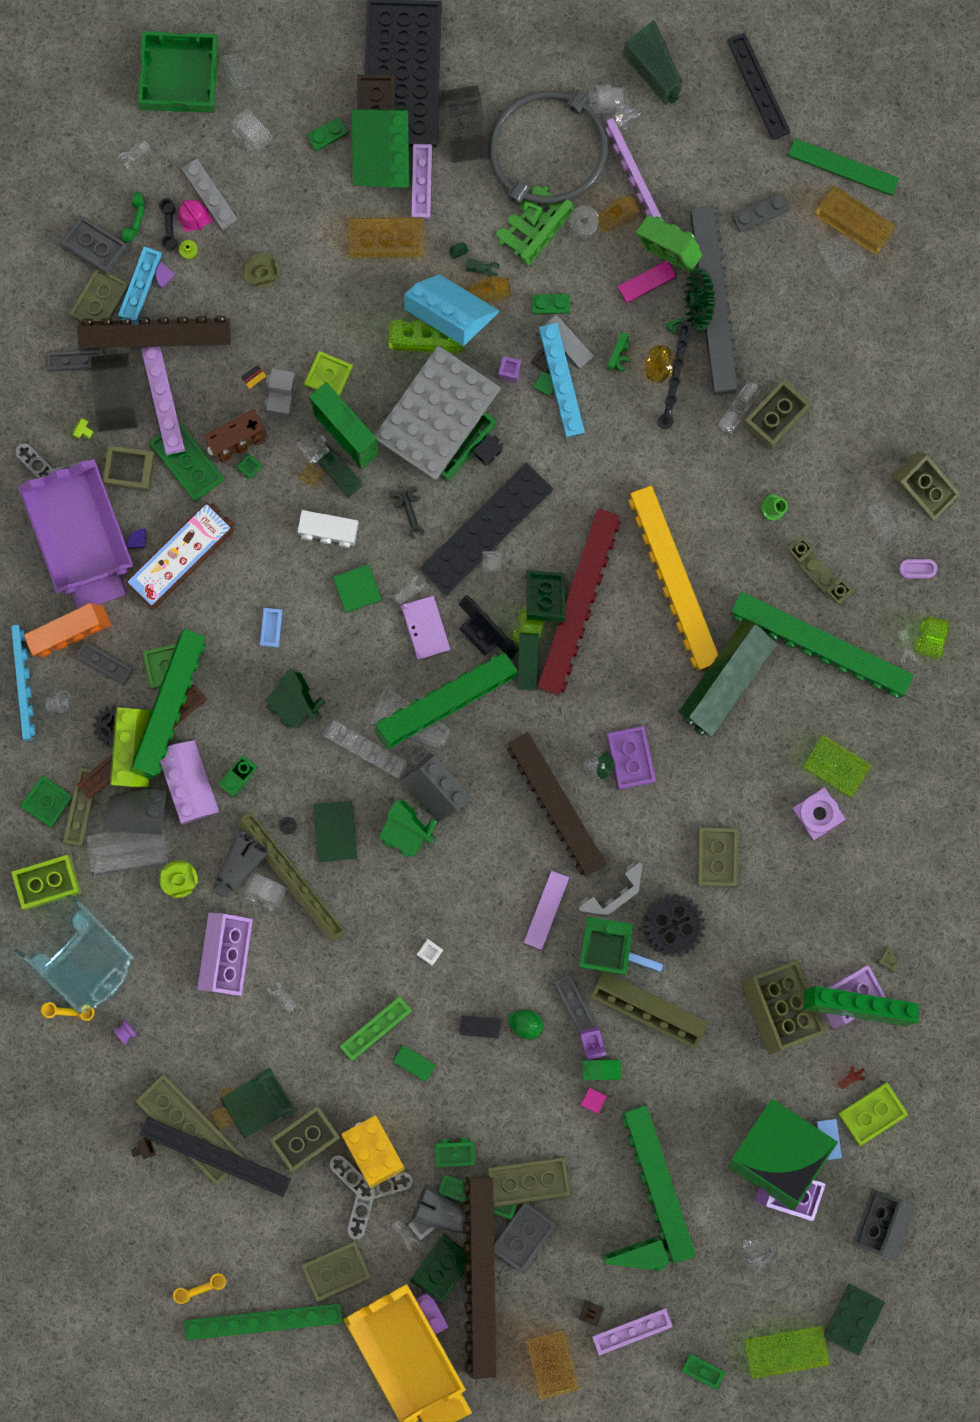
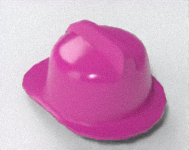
M184 200L179 208L177 219L185 232L202 230L204 225L214 222L205 206L199 200Z

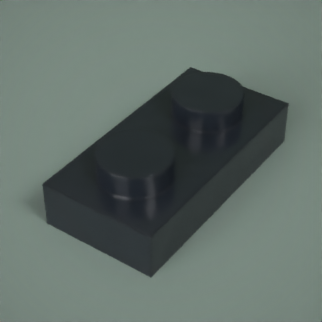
M461 1015L460 1035L498 1039L500 1019Z

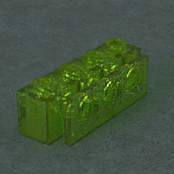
M394 319V321H389L388 346L395 351L434 352L437 346H440L449 353L458 354V352H464V346L451 338L443 339L442 336L445 334L424 323L422 320L405 322L403 319ZM411 333L412 336L405 337L404 334ZM430 334L431 337L424 338L423 335Z

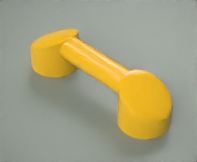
M47 1002L42 1004L40 1008V1013L44 1018L62 1015L76 1016L82 1021H89L94 1017L95 1013L90 1005H83L78 1009L56 1007L54 1003Z
M218 1273L211 1277L210 1282L192 1289L178 1288L173 1293V1299L178 1304H185L190 1300V1297L208 1290H222L226 1286V1278Z

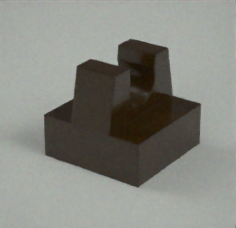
M148 1138L138 1140L139 1147L131 1150L133 1157L142 1154L143 1160L156 1155L151 1140Z
M585 1300L579 1320L597 1327L604 1308Z

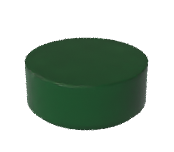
M458 243L450 248L449 253L455 259L467 254L469 249L466 243Z

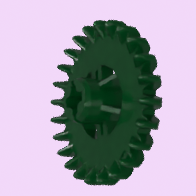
M695 268L689 273L691 277L686 278L691 283L685 284L690 290L684 291L687 294L683 300L686 301L687 305L684 307L690 308V312L685 313V315H692L687 321L691 322L692 329L702 331L710 325L713 319L715 290H713L714 285L710 274L705 269Z

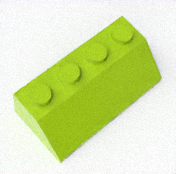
M116 707L110 785L149 787V779L130 772V768L152 710Z

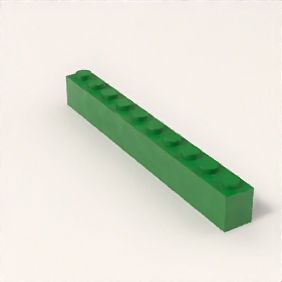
M742 591L730 613L733 616V620L739 623L743 619L753 622L761 630L767 632L770 638L774 640L780 638L785 641L784 644L790 648H795L796 646L802 649L801 652L810 657L815 655L819 657L821 663L826 665L831 663L837 666L836 669L842 673H847L848 671L854 674L853 678L861 682L866 680L871 683L870 686L877 690L883 688L889 691L888 695L898 699L905 696L914 677L913 674Z

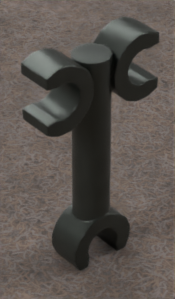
M416 487L410 488L408 492L401 494L393 493L391 495L392 498H400V502L394 504L395 508L401 507L404 504L411 526L410 537L412 539L414 538L413 532L415 530H419L421 536L424 535L423 528L418 526L411 501L418 502L420 500V497L413 498L411 496L412 492L417 491Z

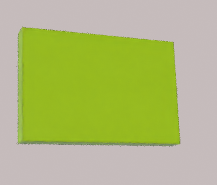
M885 1082L838 1113L859 1147L908 1116L907 1111L888 1082Z

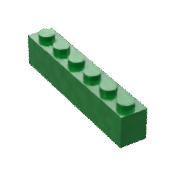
M820 986L804 990V1010L905 1027L918 1023L919 1003Z

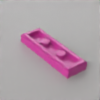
M665 261L619 285L617 288L627 304L675 279L676 275L669 263Z

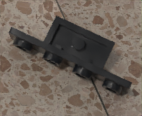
M466 595L459 603V606L468 614L470 619L462 624L459 630L484 656L498 646L503 653H506L509 659H512L519 651L515 643L503 633L502 629L490 619L488 614L479 608L473 599Z

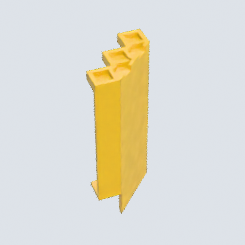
M407 1284L343 1319L399 1422H416L418 1415L422 1422H456L472 1413L462 1395V1392L466 1390Z

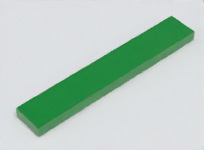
M796 138L788 154L790 158L893 196L899 178Z

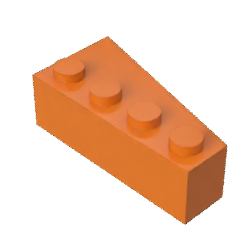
M89 603L24 634L32 656L44 658L49 656L53 650L64 649L68 644L78 642L84 639V637L95 634L112 625L103 605Z

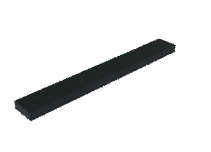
M150 1117L146 1118L139 1134L281 1197H284L291 1181L289 1177Z

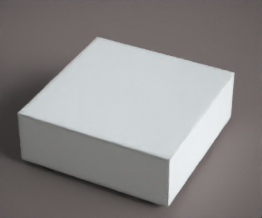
M427 939L417 953V956L433 966L443 952V949Z

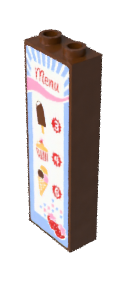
M205 502L125 581L126 585L153 611L234 532L232 527L234 523L228 517L223 518L219 514L220 510L213 503L210 505Z

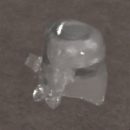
M609 81L608 84L605 82L594 84L589 93V103L594 115L608 114L614 116L617 126H620L621 129H627L628 121L641 115V111H638L634 106H625L623 102L625 85L622 83Z

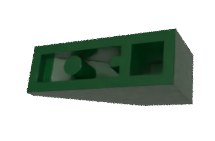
M324 444L311 455L347 498L362 487V482L327 444Z

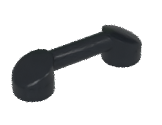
M164 198L159 203V209L165 215L166 235L162 237L161 245L165 250L171 251L178 244L173 234V214L176 211V207L171 199Z

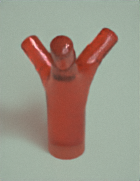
M851 1066L848 1076L838 1083L842 1090L854 1081L865 1080L864 1076H859L865 1069L862 1068L854 1073L855 1067Z

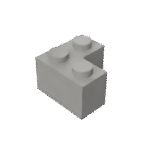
M272 369L271 374L267 375L266 385H268L267 390L270 391L269 397H265L264 408H267V414L290 418L297 382L294 372Z

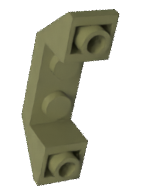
M802 536L787 548L798 567L825 596L838 605L853 593L852 589L841 578L838 580L814 555V549Z

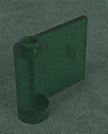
M271 1068L220 1098L244 1139L281 1116L283 1119L293 1114L292 1109L295 1108Z

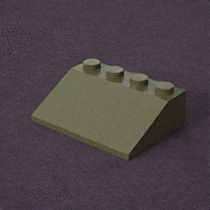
M798 960L740 981L768 1055L825 1033L818 1012L804 1010V990L808 989Z

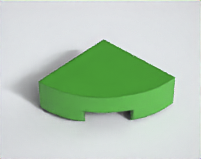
M525 201V217L531 225L535 226L543 212V208Z

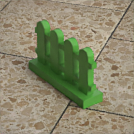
M535 186L532 189V194L553 196L548 192L549 188L546 186L544 188ZM568 199L564 203L544 204L550 209L547 213L542 212L535 227L525 221L524 204L527 200H523L520 205L523 211L522 215L519 217L516 214H512L508 218L509 224L512 227L508 231L504 228L497 231V238L500 240L499 245L503 247L506 244L515 251L513 254L516 257L520 255L522 262L529 266L574 212V205ZM516 230L526 236L524 241L513 235Z

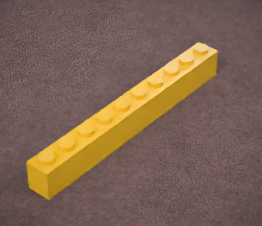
M651 485L630 493L628 503L630 509L635 510L637 514L635 521L638 528L642 527L644 532L641 535L645 546L649 545L651 552H648L650 560L657 565L658 569L655 572L658 580H662L665 587H662L665 598L669 597L671 605H669L670 611L678 619L676 623L679 633L684 634L685 640H683L686 651L690 650L691 665L693 669L697 668L698 672L710 668L718 653Z

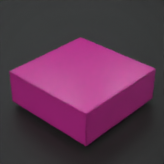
M589 1088L581 1106L599 1114L607 1096Z

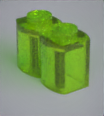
M927 616L925 620L921 621L919 631H922L921 638H917L915 649H918L917 655L940 660L950 621Z

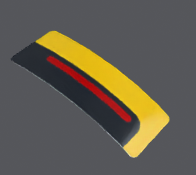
M257 365L241 378L248 388L251 389L267 376Z

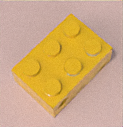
M376 1115L364 1122L357 1123L355 1127L341 1134L370 1189L405 1170Z

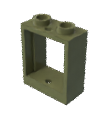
M108 445V451L105 450L103 462H106L105 469L101 470L100 475L104 486L150 492L155 453L154 451ZM114 453L145 457L141 483L110 479Z

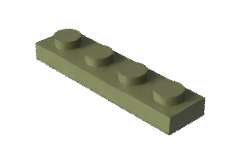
M79 767L63 843L83 847L94 796L89 799L77 786V783L93 771L92 769Z

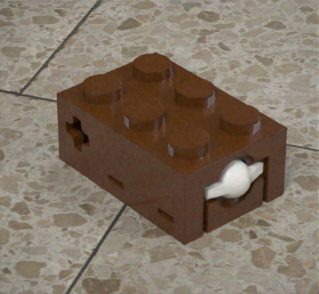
M252 409L203 436L208 445V453L214 456L217 463L220 461L225 463L232 458L233 454L246 452L248 446L263 443L267 434L255 409Z

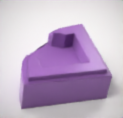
M160 262L156 270V279L163 289L175 274Z

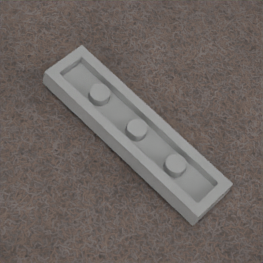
M197 158L181 168L222 230L238 221Z

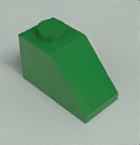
M621 1060L582 1061V1081L621 1080Z

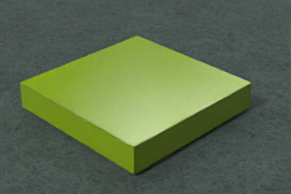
M318 351L304 386L317 390L327 382L340 396L353 365Z

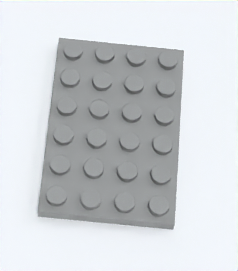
M437 346L374 436L377 438V442L437 481L497 396L501 387L440 346Z

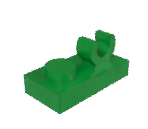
M621 332L607 370L613 372L616 367L620 372L625 371V368L620 366L619 363L622 361L628 363L629 359L625 356H619L622 354V351H627L630 344V341L627 340L629 334Z

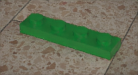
M444 1174L438 1193L461 1202H466V1194L463 1193V1182L465 1181ZM517 1205L494 1208V1213L512 1220Z

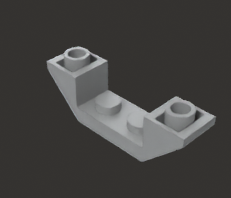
M633 862L625 868L627 872L624 876L632 885L631 889L627 886L619 892L621 896L616 900L613 897L603 904L605 906L604 909L594 897L591 899L586 897L579 902L580 907L577 910L580 913L600 916L611 914L639 892L642 872L641 862L637 865Z

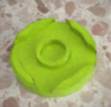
M182 860L166 864L159 875L161 889L165 894L174 898H181L191 894L198 883V875L195 868L189 862Z

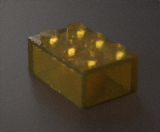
M564 1329L526 1339L541 1400L579 1390Z

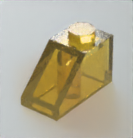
M630 195L619 197L594 218L602 232L606 233L631 220L641 210L634 197Z
M491 276L466 287L468 292L486 303L501 301L511 296L509 278Z

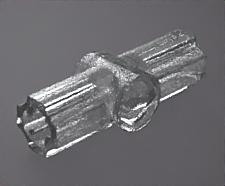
M751 380L747 381L717 425L722 432L728 435L732 434L762 390L759 384ZM742 404L744 406V410H736L735 405Z

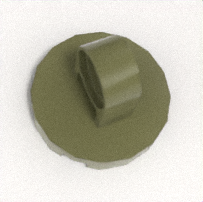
M261 251L252 253V256L243 266L244 279L249 285L253 284L257 288L272 285L275 283L277 276L281 274L278 260L271 254L261 253Z

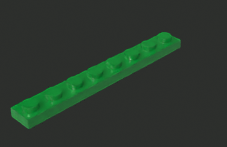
M341 1303L184 1320L185 1339L195 1340L343 1323Z

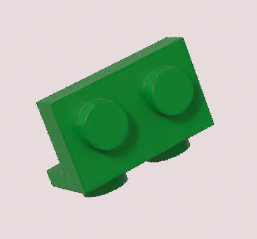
M458 1138V1142L451 1143L450 1139H439V1143H435L436 1167L475 1165L474 1142H470V1138Z

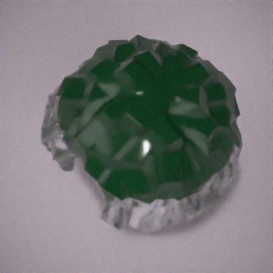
M602 749L589 752L591 758L585 760L584 764L586 775L596 780L606 779L613 773L615 761L612 756Z

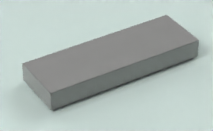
M555 315L544 326L554 323L558 324L565 354L581 369L594 355L565 323Z

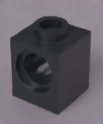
M489 434L473 450V454L487 467L495 459L494 456H498L503 451L502 442L496 436L492 437Z

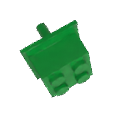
M400 798L394 802L387 815L389 818L379 838L383 840L381 843L385 846L400 849L399 853L407 858L409 856L413 857L417 855L425 841L430 844L436 841L437 838L432 834V831L437 821L431 818L427 826H425L416 817L417 813L405 800Z
M587 917L579 968L626 975L633 924Z

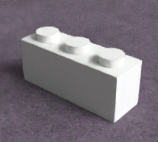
M302 510L298 535L303 540L312 541L315 538L320 539V542L324 544L336 542L339 543L338 546L350 548V545H355L359 522L358 520Z

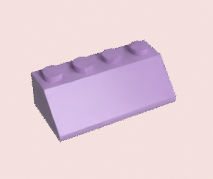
M195 740L168 746V752L165 758H161L160 763L181 824L185 825L219 813Z
M208 913L197 990L242 996L253 919L221 913Z

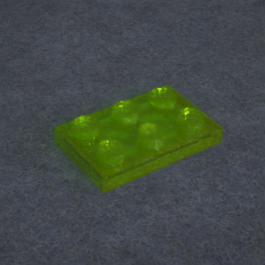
M822 735L802 768L852 798L872 765L830 738Z

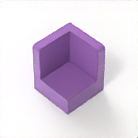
M503 356L499 370V379L517 383L521 369V360Z

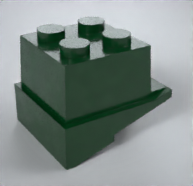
M290 669L278 681L279 685L264 700L268 704L266 706L268 710L273 714L279 715L281 723L287 728H299L309 718L320 721L322 717L318 710L326 702L322 697L315 703L313 702L309 694L310 688L299 670Z

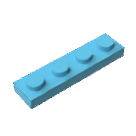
M147 247L143 248L118 314L119 318L138 320L160 262L161 252Z

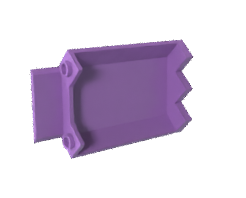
M95 459L79 462L71 468L54 471L43 478L28 480L18 486L56 593L65 592V595L72 593L77 609L89 603L100 605L127 595L122 575L128 573L127 570L133 567V563Z

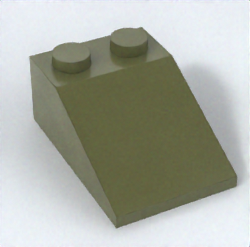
M918 451L891 477L897 486L933 521L961 495L927 454Z

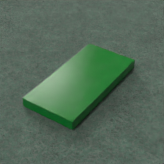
M178 420L185 451L166 455L162 434L151 440L149 444L192 500L196 502L225 479Z

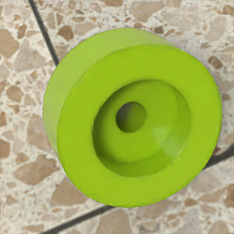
M185 240L179 246V253L184 259L190 260L198 254V247L194 241Z

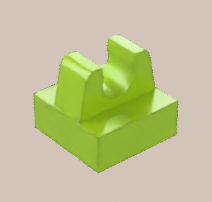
M81 418L78 420L70 436L75 439H79L81 436L89 439L94 431L87 428L88 421Z

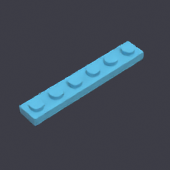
M558 324L541 326L538 330L565 437L583 434L585 431Z
M13 625L11 628L22 737L24 741H32V736L36 735L35 725L31 724V717L34 716L33 706L29 705L32 691L31 687L27 686L30 672L29 668L25 667V660H28V652L26 648H23V641H26L24 634L26 633L20 625Z

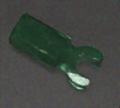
M468 259L466 272L482 275L486 273L492 278H497L498 273L492 272L491 269L499 268V263L492 262L486 264L487 262Z

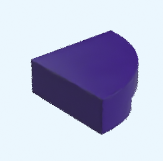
M139 529L130 535L126 543L127 549L146 548V529Z

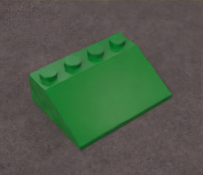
M352 109L354 186L409 187L408 109Z
M657 1236L601 1256L605 1264L648 1270L653 1269L655 1272L665 1269L666 1264L669 1263L662 1240Z

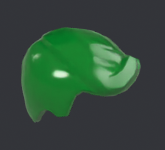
M517 1010L508 1015V1025L520 1038L534 1040L543 1031L544 1022L533 1010Z

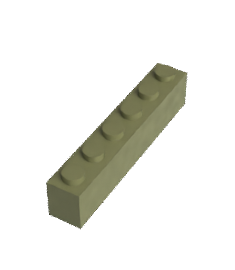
M608 972L601 973L591 994V998L696 1049L702 1039L708 1021Z

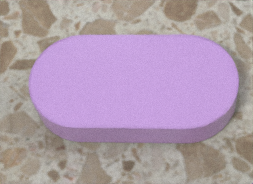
M907 559L900 564L899 573L906 579H929L937 573V564L931 559Z

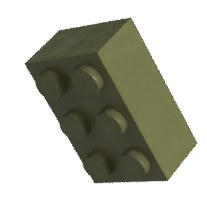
M783 379L747 417L743 426L767 448L772 450L807 413L811 404Z
M318 1105L270 1139V1142L290 1171L294 1172L339 1140L341 1136Z

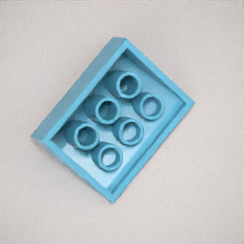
M440 274L416 283L404 294V310L462 346L471 340L499 313V310Z

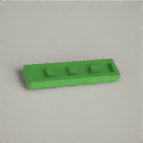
M399 996L340 1046L351 1061L355 1060L410 1014L412 1010Z

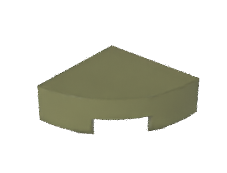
M886 947L878 964L895 973L897 959L891 948Z

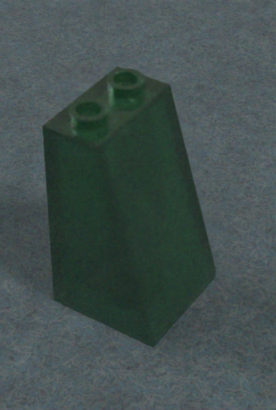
M653 20L625 42L623 56L665 105L669 102L673 104L680 97L682 80L658 26Z

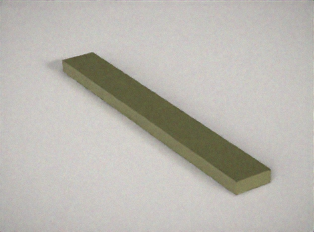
M249 812L236 821L239 827L267 847L269 853L265 860L329 941L332 943L344 935L346 931L253 813Z

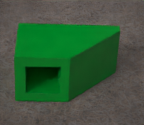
M242 755L220 780L218 785L235 798L248 783L258 767Z

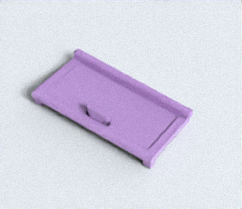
M434 596L401 605L417 660L446 651L450 652V646Z

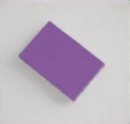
M644 726L606 734L610 754L615 761L613 768L618 790L656 782Z

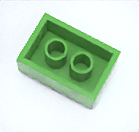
M648 214L636 231L646 251L688 273L693 270L703 256L693 234L688 231H681L674 224L669 225L658 216L653 217Z

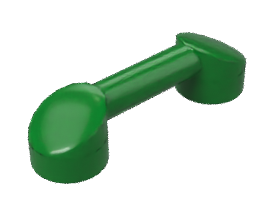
M137 191L134 192L132 206L137 207L132 228L125 227L122 234V241L127 243L137 236L145 209L143 195Z

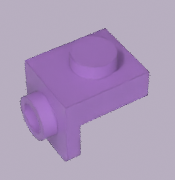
M599 1026L580 1031L587 1060H596L606 1055Z

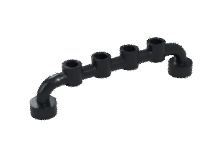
M681 322L676 328V333L679 336V340L676 343L677 352L672 362V376L668 381L670 387L665 398V412L658 419V425L662 429H669L673 425V417L671 415L673 406L677 402L675 395L677 387L681 382L679 375L684 365L683 355L688 346L687 337L692 331V327L688 322Z

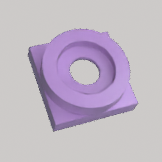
M825 787L792 808L813 841L846 820L839 810L837 803L831 798ZM816 807L825 809L826 817L823 820H817L813 816V811Z

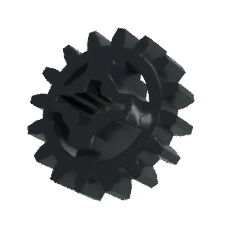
M113 705L112 709L105 706V712L99 710L100 717L95 716L94 718L97 720V723L92 724L93 727L97 728L94 734H100L97 739L99 741L104 739V745L106 746L111 742L113 747L114 730L109 725H112L115 720L116 705ZM110 715L106 721H103L106 716ZM102 730L109 732V738L103 734Z

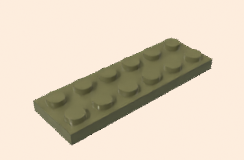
M165 1074L135 1101L151 1118L245 1158ZM189 1157L216 1186L229 1175L222 1170Z

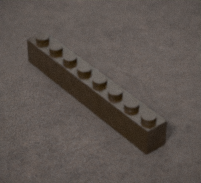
M222 315L215 316L213 319H207L206 316H197L196 319L180 316L177 319L159 317L158 320H150L149 317H141L139 320L120 318V321H112L111 318H103L101 321H93V319L87 318L79 321L77 325L79 348L231 345L230 318Z
M526 732L509 742V748L506 749L511 759L515 758L519 764L516 766L522 776L525 774L529 780L526 782L531 792H536L538 796L536 799L541 809L545 807L548 812L546 818L551 825L555 824L558 829L556 835L561 842L565 841L567 844L566 851L570 858L574 857L578 864L575 866L580 875L584 874L587 877L606 866L605 860L530 734Z

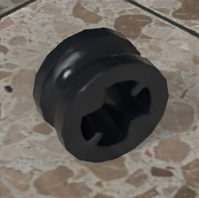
M285 817L281 820L280 830L284 834L290 835L296 831L297 823L293 818ZM287 820L294 824V827H291V831L283 828V824H286L285 821Z

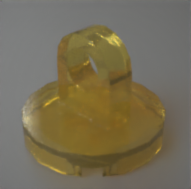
M663 345L654 346L648 353L650 355L649 359L645 361V373L651 382L662 383L668 376H672V365L675 357L672 356L671 350Z

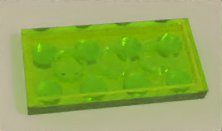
M822 1325L744 1339L752 1379L830 1365Z

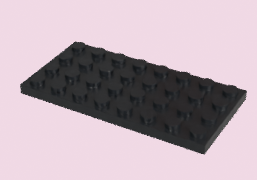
M367 0L365 75H395V109H408L409 146H413V144H431L432 147H437L442 1Z

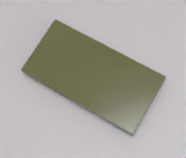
M565 1157L487 1168L488 1176L493 1178L494 1208L571 1197Z

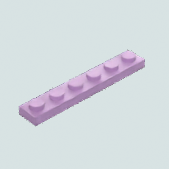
M614 118L607 120L605 128L607 138H612L614 142L612 145L613 150L622 159L620 161L622 169L628 171L630 175L628 177L629 183L638 192L636 194L638 202L644 204L646 208L644 210L645 216L647 217L649 214L653 217L658 216L661 218Z
M161 347L141 348L166 455L183 452L185 447Z

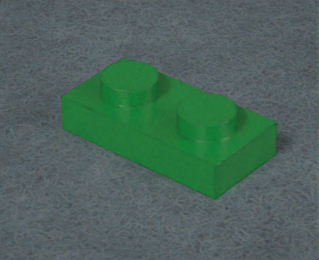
M337 117L306 134L315 152L347 135L348 131L340 118Z
M569 294L532 295V314H570Z
M691 1353L681 1370L683 1373L715 1390L719 1387L726 1373Z

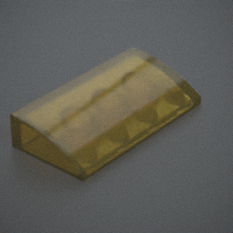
M835 185L814 214L876 255H878L897 227V225Z
M424 217L348 218L349 258H424Z

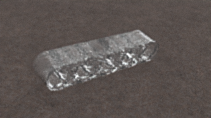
M333 719L329 720L321 734L323 738H327L337 746L347 749L353 755L363 758L374 767H379L383 772L390 776L393 775L401 782L412 766L404 759Z

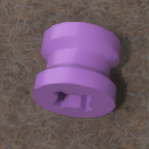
M124 1020L120 1027L113 1029L123 1044H126L129 1038L137 1036V1033L127 1020Z

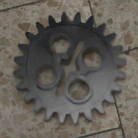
M667 894V900L659 897V904L653 901L655 908H647L651 914H644L648 921L642 923L648 926L643 932L649 933L645 939H652L650 946L656 944V952L663 949V955L670 951L671 957L674 956L675 952H677L678 956H681L682 950L688 954V947L693 950L696 949L693 943H701L698 936L703 937L704 934L700 930L706 928L701 925L705 918H699L703 911H696L698 904L692 906V899L686 902L685 895L680 900L677 894H675L674 899H671L669 894ZM676 907L682 908L684 912L680 918L676 917L673 913ZM661 915L666 918L664 926H659L656 923L657 916ZM686 917L690 918V920L678 925V930L676 931L672 928L662 934L658 933L659 930L671 925V920L678 922ZM683 925L691 926L692 933L690 935H685L682 932ZM666 933L674 935L675 941L669 944L665 941Z

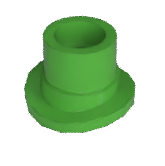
M774 494L766 496L761 505L763 516L770 521L779 520L788 509L787 501Z

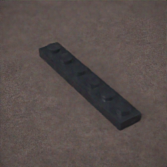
M745 32L728 39L727 43L772 140L790 134V129Z

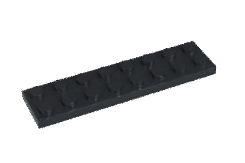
M526 463L419 569L447 596L553 491V488Z

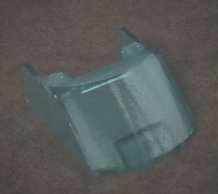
M68 894L66 898L78 909L71 918V924L77 930L73 937L51 959L42 953L35 954L30 959L17 948L14 952L62 999L81 1014L85 1010L99 1006L115 993L125 980L129 972L127 970L134 956L79 900Z

